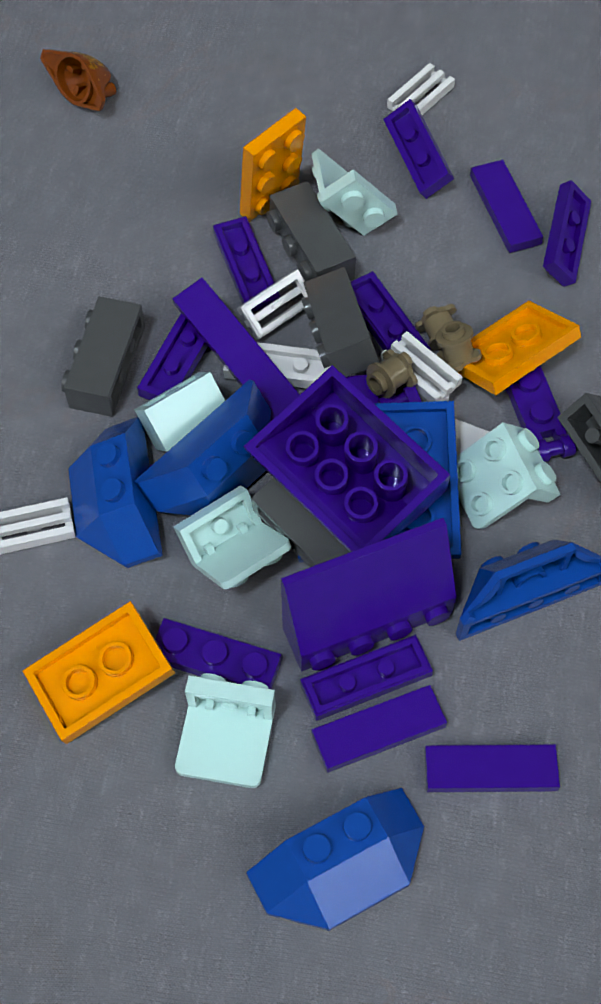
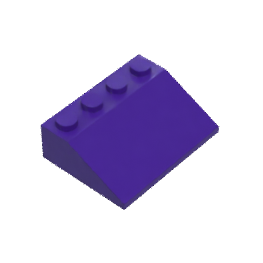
M333 365L244 445V449L350 552L397 535L419 518L447 491L450 474Z
M444 518L281 578L282 628L301 672L310 668L314 671L322 670L332 665L336 661L335 658L351 653L353 656L363 654L373 648L374 643L387 638L391 641L401 639L410 634L413 630L412 628L425 623L429 626H434L450 617L456 601V589L447 524Z

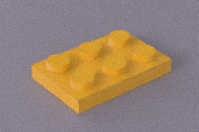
M297 108L293 109L243 147L240 215L246 216L248 222H251L258 215H265L267 211H270L269 195L295 186L300 182L299 175L305 138L306 116Z
M527 301L472 337L473 348L480 349L482 358L477 362L464 366L463 370L458 373L496 396L580 339V326L531 301Z
M130 601L24 669L23 673L62 742L68 744L174 675L175 671L136 607Z

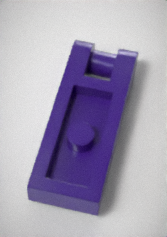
M540 365L510 385L506 391L521 428H527L535 435L539 442L538 452L544 462H549L550 457L560 455L562 458L574 456L576 454V445L557 418L561 414ZM553 437L554 441L546 442L544 438Z

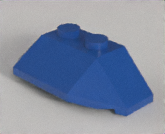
M249 379L135 480V483L154 510L191 516L240 485L247 489L266 471L244 449V445L271 422V409L255 382Z
M138 417L105 429L68 468L76 537L126 568L163 556L156 510L153 509L135 483V480L150 466L145 431Z
M551 540L541 545L539 542L527 544L517 554L504 559L502 556H496L487 560L478 570L461 614L456 631L458 640H464L600 586L601 556L573 542Z
M402 788L367 796L285 840L249 869L246 874L267 915L277 918L281 917L300 924L330 931L410 885L424 825Z

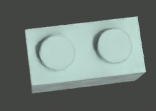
M198 372L134 410L155 449L167 452L218 408L225 399L211 372Z

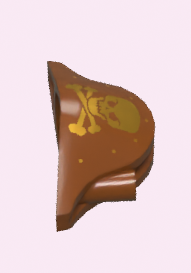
M42 50L40 57L42 63L61 94L72 104L101 111L105 104V98L116 94V87L110 82V71L94 57L73 51Z

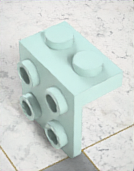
M320 149L311 153L314 165L312 172L317 180L319 190L317 198L326 211H332L339 216L347 227H353L365 236L398 214L395 203L354 169L347 172Z
M502 422L457 455L459 499L474 528L485 529L527 499L549 503L561 495L555 484L556 475L553 469L543 461L537 450L539 442L529 429Z
M241 485L173 526L192 566L222 589L234 588L244 584L250 575L264 566L278 562L283 554L292 547L287 537L261 521V518L253 511L248 490Z
M204 673L200 677L189 675L185 689L188 709L175 762L176 772L184 777L247 788L258 787L262 780L276 708L275 690L268 689L267 685L257 681H244L243 684L226 682L225 678L216 674Z

